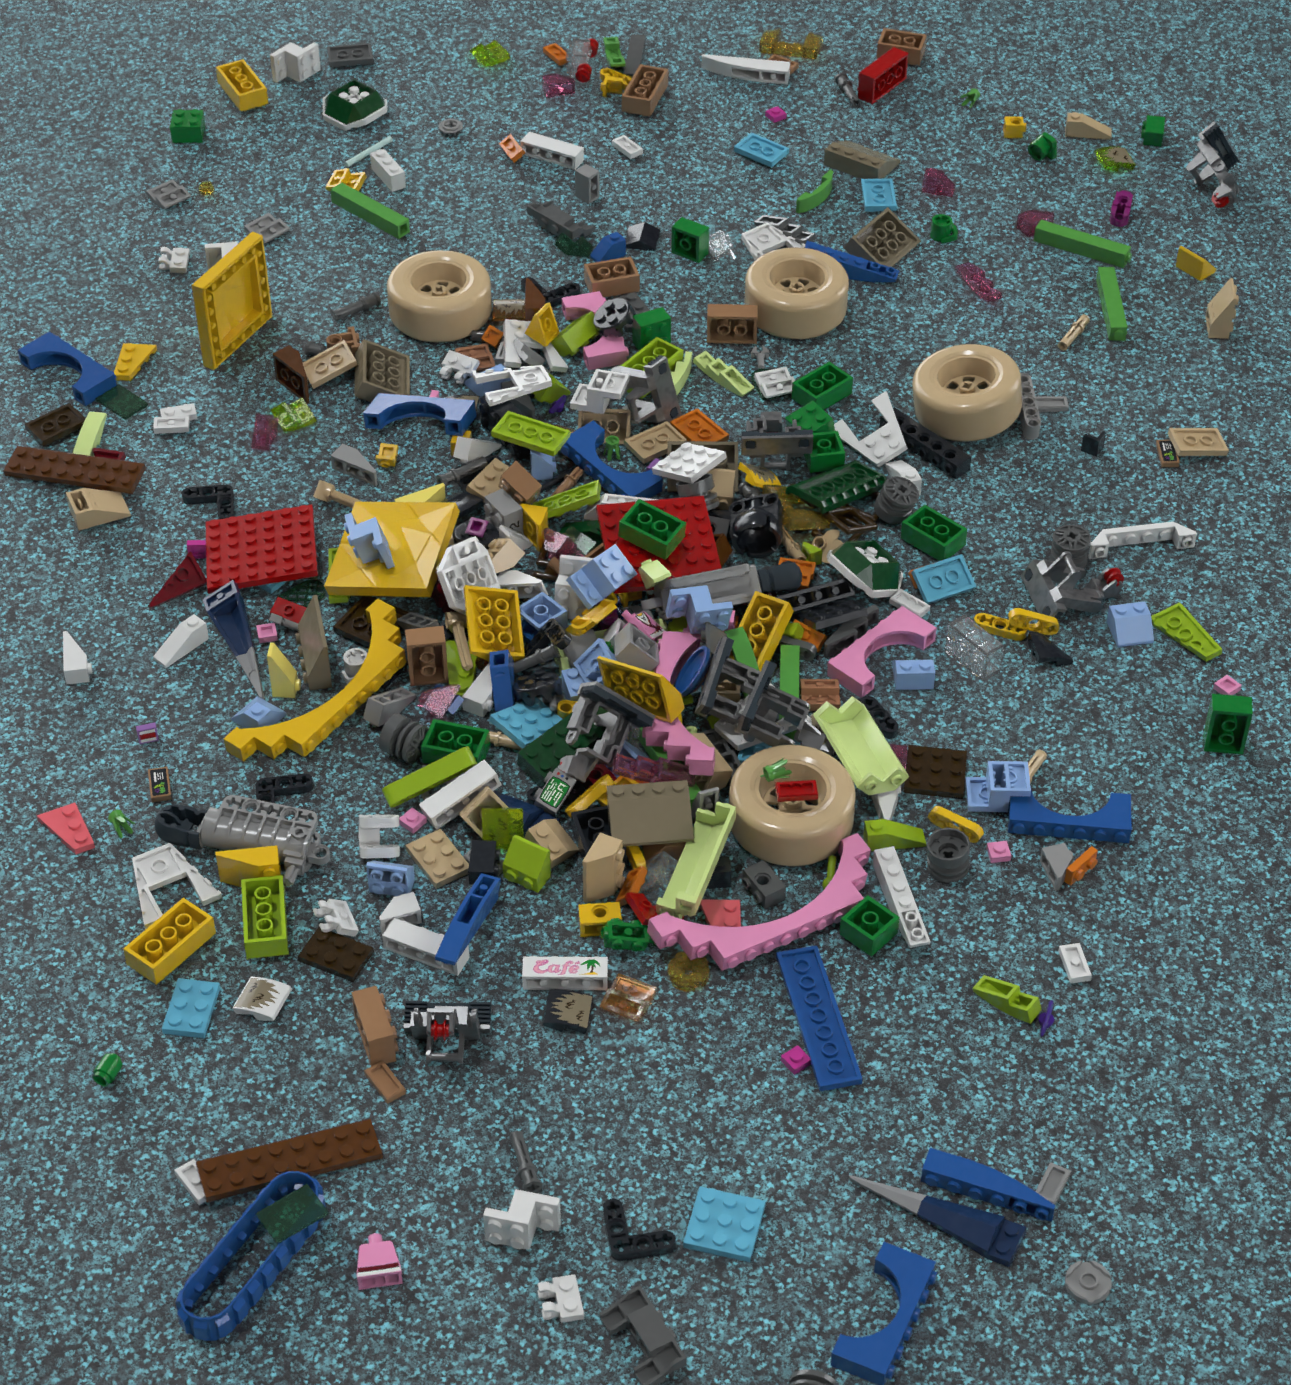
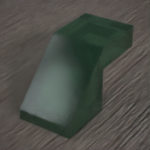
M563 232L558 236L554 244L565 255L589 257L594 248L583 236L576 242H573Z

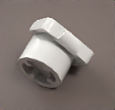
M352 648L344 653V670L341 673L346 684L354 678L367 656V652L361 648Z

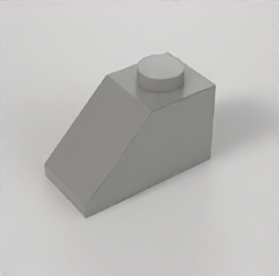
M1065 843L1044 847L1041 850L1040 863L1055 891L1060 890L1065 880L1066 868L1074 860L1072 851L1068 850Z

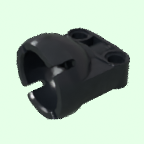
M763 494L733 502L729 506L731 513L730 539L735 550L743 555L746 547L747 556L750 558H764L775 553L783 540L782 513L784 512V507L778 494Z

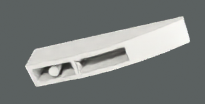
M702 54V69L742 80L788 85L790 62Z
M894 846L874 850L873 868L890 911L900 917L899 930L910 948L930 944V939Z

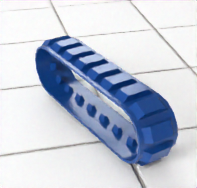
M288 1171L275 1177L257 1195L256 1200L242 1213L241 1218L232 1225L226 1236L217 1243L211 1254L207 1255L196 1272H193L187 1279L183 1289L179 1291L176 1300L179 1324L186 1334H192L195 1339L214 1341L228 1335L237 1324L243 1321L250 1308L255 1306L263 1296L262 1293L272 1285L279 1272L284 1270L292 1256L297 1254L304 1245L305 1240L318 1228L319 1221L323 1220L326 1210L323 1187L316 1178H312L303 1172ZM291 1195H303L313 1200L307 1210L227 1308L212 1317H198L193 1312H189L198 1298L278 1202Z

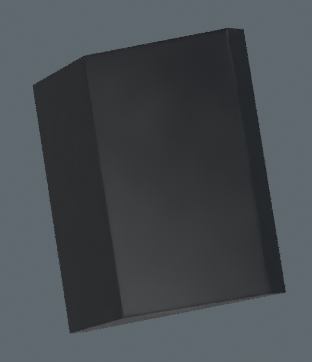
M646 222L630 226L626 235V248L655 251L660 229Z

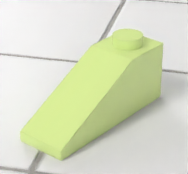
M651 559L646 560L638 568L646 590L672 576L670 571L658 560L653 562Z

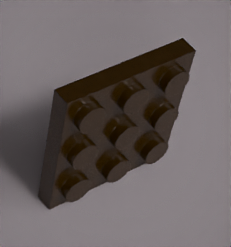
M363 596L333 626V631L370 647L372 624L368 623L366 609L378 598ZM393 606L395 607L397 619L409 613ZM395 622L394 626L400 628L401 631L402 627Z
M908 745L906 772L909 778L905 780L904 793L963 799L967 751Z

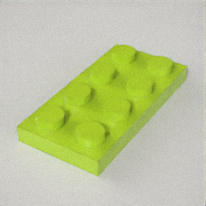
M510 411L506 412L491 431V437L555 457L571 436L570 430Z
M599 480L533 502L532 505L548 507V518L560 517L565 512L577 511L582 506L596 504L600 500L601 484Z

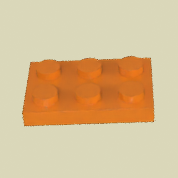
M698 408L670 421V424L687 441L726 442L729 440V434Z

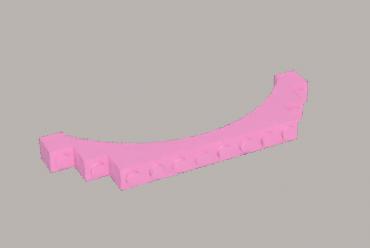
M732 610L727 630L735 629V610ZM688 624L687 628H683V632L663 631L662 639L658 641V650H660L659 665L654 668V673L663 675L674 686L682 667L688 658L700 647L701 634H691ZM678 717L672 723L655 718L651 727H643L642 737L646 738V746L664 747V752H667V760L685 761V766H689V775L713 776L715 747H708L694 737L683 726Z
M858 833L841 839L838 854L841 856L840 863L830 883L813 901L786 917L752 926L719 927L685 921L670 916L668 912H664L649 919L647 932L659 949L671 947L678 942L690 960L704 957L709 953L721 971L734 968L744 961L753 960L758 955L769 953L779 946L788 945L791 941L804 938L814 931H821L833 923H839L846 913L864 899L859 891L865 887L868 874L862 866L868 863L871 849Z

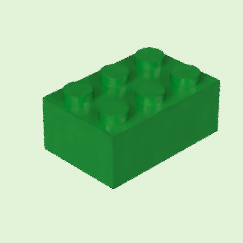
M829 361L792 383V399L801 406L814 401L825 410L852 394L853 377Z
M638 499L619 521L618 536L666 560L685 537L686 522Z
M925 504L902 522L901 539L939 561L950 558L966 545L967 528Z
M1212 694L1203 733L1204 751L1243 755L1253 715L1252 697Z
M433 719L421 745L422 763L431 764L467 746L470 747L477 763L485 760L490 748V732L487 729Z

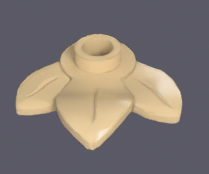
M829 530L823 536H817L812 541V545L818 548L823 544L820 549L823 551L822 562L830 564L826 557L829 550H834L843 544L842 541L838 540L839 530Z

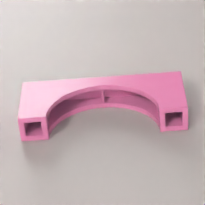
M600 291L563 297L562 312L566 321L576 320L590 311L595 314L606 302V299L602 297ZM613 334L608 335V337L602 336L596 343L583 347V360L587 370L622 365L629 356V350L624 345L623 336L617 337Z
M901 606L886 619L881 620L874 628L869 629L861 638L856 639L849 647L844 648L836 657L831 658L827 664V676L831 679H838L840 685L862 698L874 689L875 675L865 664V661L873 652L882 647L895 644L911 645L924 650L935 642L937 627Z

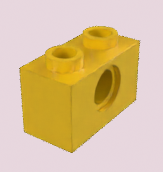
M620 902L578 905L580 937L601 936V929L606 925L607 921L613 918H620L622 920Z

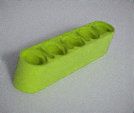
M463 747L385 786L382 792L390 808H394L467 772L478 763L470 747Z

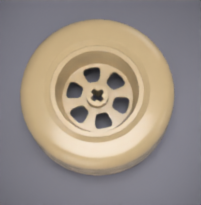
M799 247L777 249L760 256L749 267L745 278L744 304L758 305L757 327L768 334L786 339L818 337L835 329L846 315L849 289L848 275L844 267L826 253Z
M445 250L415 254L400 262L388 277L387 296L390 318L402 333L414 339L438 343L460 340L470 336L473 330H480L490 317L492 299L489 273L479 261L466 254Z
M963 344L944 348L928 356L918 366L913 376V401L917 420L921 425L943 439L967 442L993 437L1010 427L1021 412L1022 383L1020 369L1009 355L999 349L978 344Z
M779 745L763 749L747 758L737 768L732 777L729 789V804L736 807V819L731 831L735 839L746 851L772 864L805 866L825 860L839 850L841 839L849 837L852 832L856 799L853 780L840 762L818 749L802 745ZM784 758L783 760H788L781 767L792 771L791 774L785 775L791 778H779L768 782L765 776L760 777L764 775L763 767L771 766ZM816 780L818 800H807L814 805H807L805 800L777 802L775 782ZM768 804L777 805L779 809L776 810L770 807Z

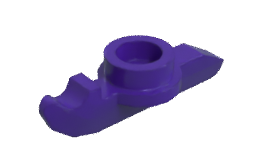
M563 395L558 401H554L548 413L552 414L563 411L567 395Z
M1053 1000L1049 1001L1046 1012L1039 1015L1041 1037L1044 1036L1047 1028L1051 1027L1054 1023V1016L1051 1014L1054 1005Z

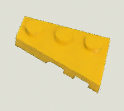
M123 343L114 370L116 380L131 381L140 371V366L144 362L147 363L150 359L149 356L157 351V346Z

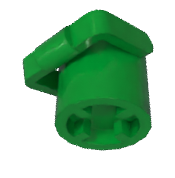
M1043 132L1028 146V152L1037 161H1041L1045 157L1053 160L1057 157V141L1047 132Z
M945 214L933 216L930 237L934 241L944 244L958 239L957 227L953 224L950 216Z

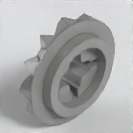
M446 119L439 123V131L443 135H456V133H461V130H463L462 122L456 119Z

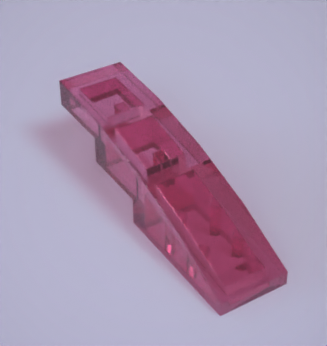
M970 262L955 266L956 271L964 282L984 301L988 303L1002 299V293L993 287V281L985 277L984 270Z
M617 753L613 760V774L649 783L687 780L688 787L695 785V775H689L688 766L662 757L655 761L640 755L633 759Z

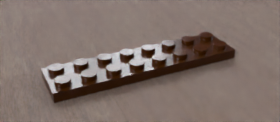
M17 446L3 472L5 476L133 494L146 470V466L144 463Z
M371 1119L196 1161V1168L206 1203L263 1189L275 1177L288 1171L303 1172L311 1177L383 1159V1153Z

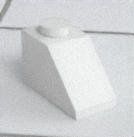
M414 892L393 897L379 917L381 933L385 932L394 918L405 920L413 925L422 923L421 910Z

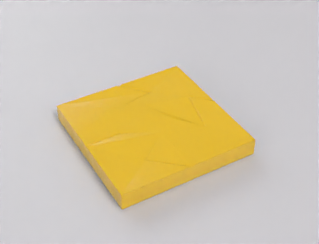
M251 232L192 284L203 366L215 370L272 317L263 235Z
M355 502L351 513L356 523L359 524L376 517L388 541L395 567L388 569L385 562L381 563L379 558L363 564L361 558H357L353 548L355 547L350 546L347 538L350 534H347L345 530L324 585L328 595L431 597L438 577L436 568L448 548L460 512L456 502Z

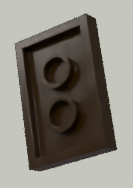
M67 403L25 423L24 426L25 430L42 446H45L80 430L86 418L70 403Z
M318 927L299 953L298 961L354 982L373 955L374 949L369 945L332 931L322 932L321 928Z

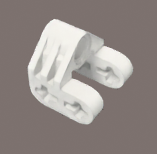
M359 815V852L361 858H395L400 856L399 845H380V828L399 827V815Z

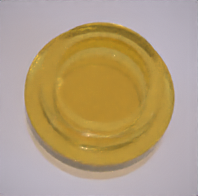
M209 181L201 182L199 192L203 195H210L214 192V186Z

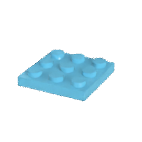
M535 697V703L531 707L527 706L524 701L491 714L489 719L493 725L522 749L562 720L559 715L551 711L537 697Z
M699 1186L684 1238L683 1248L751 1262L766 1201Z

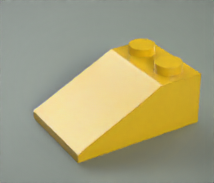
M278 845L215 852L220 882L241 887V879L282 875Z

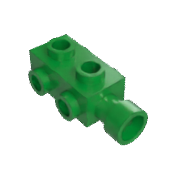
M613 918L607 921L606 925L601 929V938L604 939V947L615 950L628 949L639 952L645 951L649 943L657 946L647 932L648 925H642L639 920L627 923L622 922L620 918Z

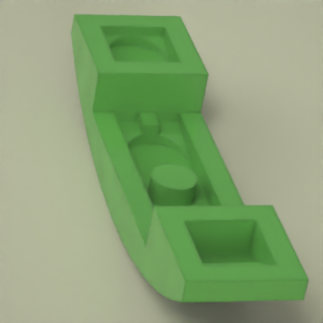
M618 36L604 37L603 43L608 66L610 68L626 66L624 57H622Z
M829 170L822 176V184L811 194L804 192L797 199L796 213L809 211L826 200L832 190L833 170Z
M743 626L724 631L727 634V638L734 640L731 650L735 661L759 671L752 646ZM743 692L744 697L746 698L749 694Z

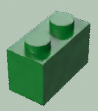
M1147 115L1146 121H1143L1141 139H1144L1143 145L1162 146L1165 117Z

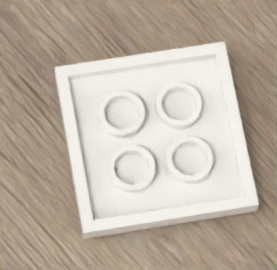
M683 443L681 447L671 452L666 458L652 467V472L654 475L694 483L727 458L726 452L691 443Z

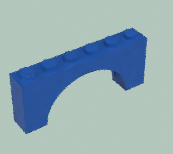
M47 332L18 349L20 363L30 370L44 365H64L78 371L81 377L72 385L74 399L84 406L89 405L117 388L114 372L109 371L102 364L97 363L91 357L86 356L80 350H77L51 332Z
M378 393L363 412L365 428L382 429L387 424L399 419L430 417L445 423L446 435L463 436L477 416L475 400Z
M594 420L570 433V438L561 448L565 456L569 457L575 465L582 468L594 480H599L601 486L610 494L652 498L662 492L663 478L654 475L652 469L641 473H625L615 470L601 461L596 450L604 443L605 430Z
M1032 791L1030 796H1010L1008 833L1129 843L1132 830L1131 794L1111 793L1108 803L1102 809L1082 816H1069L1053 812L1042 806L1034 798Z
M883 1242L875 1259L874 1273L879 1274L892 1285L899 1300V1310L892 1322L875 1334L864 1337H850L840 1334L831 1353L830 1366L877 1385H885L887 1379L891 1380L896 1368L894 1366L895 1360H900L904 1351L903 1342L904 1340L909 1341L913 1331L911 1327L912 1322L917 1323L921 1313L919 1307L921 1303H926L930 1291L927 1289L929 1285H934L938 1275V1272L935 1271L936 1262Z

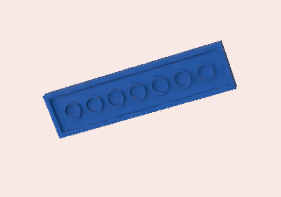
M817 945L776 952V959L807 1054L810 1057V1063L819 1091L862 1084V1076Z

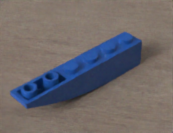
M807 241L804 247L826 253L836 259L844 267L848 279L896 282L899 270L893 267H887L877 262L819 245L815 242Z
M483 873L480 874L458 908L435 955V960L455 966L498 900L501 878Z
M929 1148L922 1168L921 1182L929 1186L946 1189L952 1193L963 1194L975 1200H982L994 1206L1005 1207L1017 1213H1024L1040 1220L1052 1222L1055 1205L1036 1191L993 1168L973 1160Z

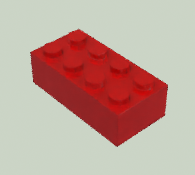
M893 47L861 70L858 75V98L873 104L907 78L909 53Z

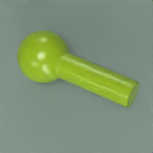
M836 856L828 857L827 877L822 882L823 889L827 887L835 875Z

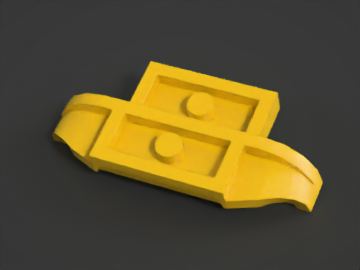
M611 593L593 609L584 610L581 613L582 617L576 616L570 622L571 625L565 630L574 636L584 635L617 608L615 605L618 602L616 595Z

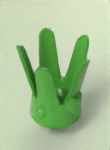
M972 88L968 93L960 96L961 98L968 96L962 102V106L972 101L969 108H972L973 104L979 99L980 92Z
M613 435L608 436L605 439L606 447L603 455H605L608 448L607 460L611 461L614 449L617 459L620 460L619 438Z
M784 758L771 766L763 767L764 775L760 777L765 776L768 782L779 778H791L785 775L791 774L792 771L781 767L788 760H783Z
M117 809L109 814L108 820L113 824L120 838L123 837L120 825L128 833H133L126 820L132 824L135 823L125 817L121 810Z

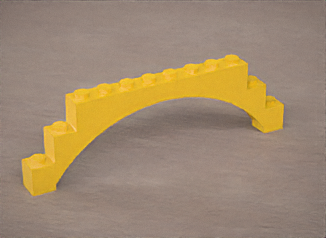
M377 599L366 609L368 623L372 624L370 647L361 668L343 690L318 708L294 719L257 728H234L223 738L226 751L243 762L253 755L256 750L261 751L272 759L282 754L287 747L304 758L314 751L317 745L325 740L332 731L338 728L347 717L352 715L361 704L365 703L374 692L378 691L407 662L405 650L399 647L400 642H402L400 628L394 626L397 621L395 607Z

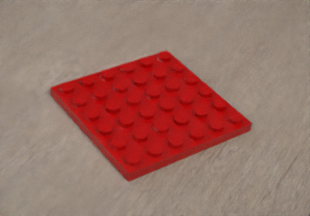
M704 496L645 501L686 522L685 537L666 560L618 536L619 521L636 502L596 505L604 550L606 551L616 544L637 572L635 577L615 590L614 594L654 590V587L646 590L638 568L642 566L641 563L649 559L652 562L658 560L670 571L672 576L668 579L722 569Z
M301 505L299 507L206 521L208 594L215 592L232 580L241 589L318 576L313 505Z

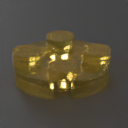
M678 952L668 964V980L670 979L672 985L681 991L691 992L695 991L696 987L701 986L702 988L709 980L707 959L705 957H697L690 960L685 952ZM685 970L693 971L690 972L689 975L685 974Z

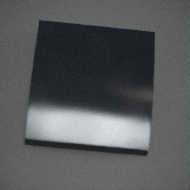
M458 492L441 502H456L460 511L458 519L483 506L484 499L470 493Z

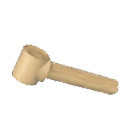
M319 480L313 497L322 501L330 502L333 500L352 509L355 502H363L336 491L334 485Z
M446 612V629L453 632L461 666L466 671H469V669L473 668V663L464 632L467 626L466 615L460 612Z

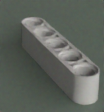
M1021 373L1022 407L1019 417L1024 437L1034 440L1039 437L1041 419L1031 376Z

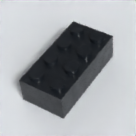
M485 395L480 397V422L490 433L507 411L525 416L509 400L489 406ZM498 439L502 446H505L519 460L530 456V449Z

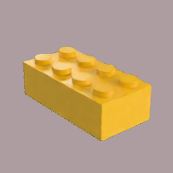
M244 59L216 67L219 85L240 112L268 104L267 88Z
M755 591L738 628L743 626L752 646L759 671H761L765 661H771L794 610L787 601ZM731 650L729 658L735 660Z
M182 898L123 948L126 964L157 985L216 934L213 917L185 898Z

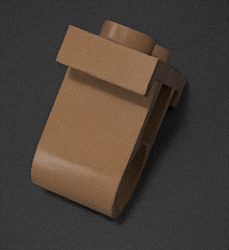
M354 326L347 327L348 332L332 334L326 338L327 349L345 340L354 358L361 344L359 333H355Z

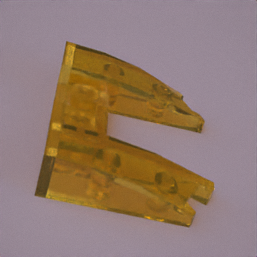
M781 28L775 30H765L759 42V53L817 59L823 37L809 32L804 45L786 43L784 41L778 42Z
M763 485L762 495L769 493L778 494L784 507L782 513L783 525L788 530L830 528V521L824 518L820 512L794 509L791 504L806 503L793 493L786 495L787 486Z

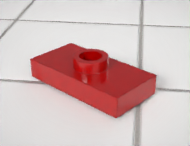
M278 597L269 613L282 616L299 624L306 607Z
M816 780L775 782L777 802L818 800Z
M627 892L624 898L641 924L648 925L649 919L658 915L651 902L648 901L643 893Z

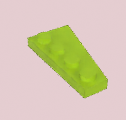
M1180 602L1151 616L1154 627L1207 662L1222 654V648Z

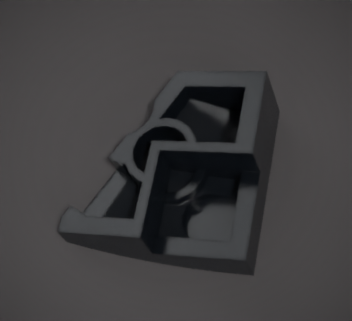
M1029 632L1027 643L1032 655H1036L1038 663L1054 661L1056 666L1073 664V659L1045 635L1039 632Z

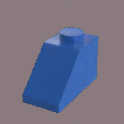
M618 232L604 236L590 254V258L594 262H601L626 256V239Z

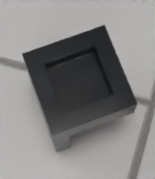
M1102 431L1098 438L1084 434L1081 451L1097 457L1104 448L1106 432Z

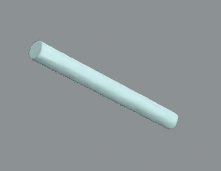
M388 136L344 162L345 167H350L370 155V153L393 141L392 137Z

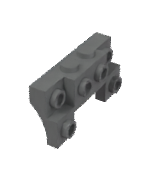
M551 201L544 204L533 202L527 206V214L539 220L540 227L560 238L565 236L572 240L578 236L585 238L595 232L594 225L591 227L586 225L585 220L575 223L572 215L561 210L560 206L552 205Z
M641 1285L627 1291L615 1304L599 1312V1318L610 1336L627 1328L646 1357V1361L633 1368V1373L641 1385H658L666 1381V1375L687 1365V1357L676 1342L677 1338L672 1328H667L662 1312L655 1309Z

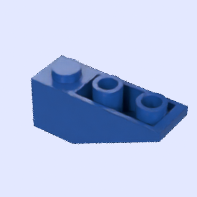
M509 650L490 652V674L495 712L515 705L513 691L514 660Z

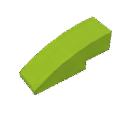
M983 975L972 988L974 993L995 1008L1030 1024L1042 1011L1039 997L1022 993L1020 986Z

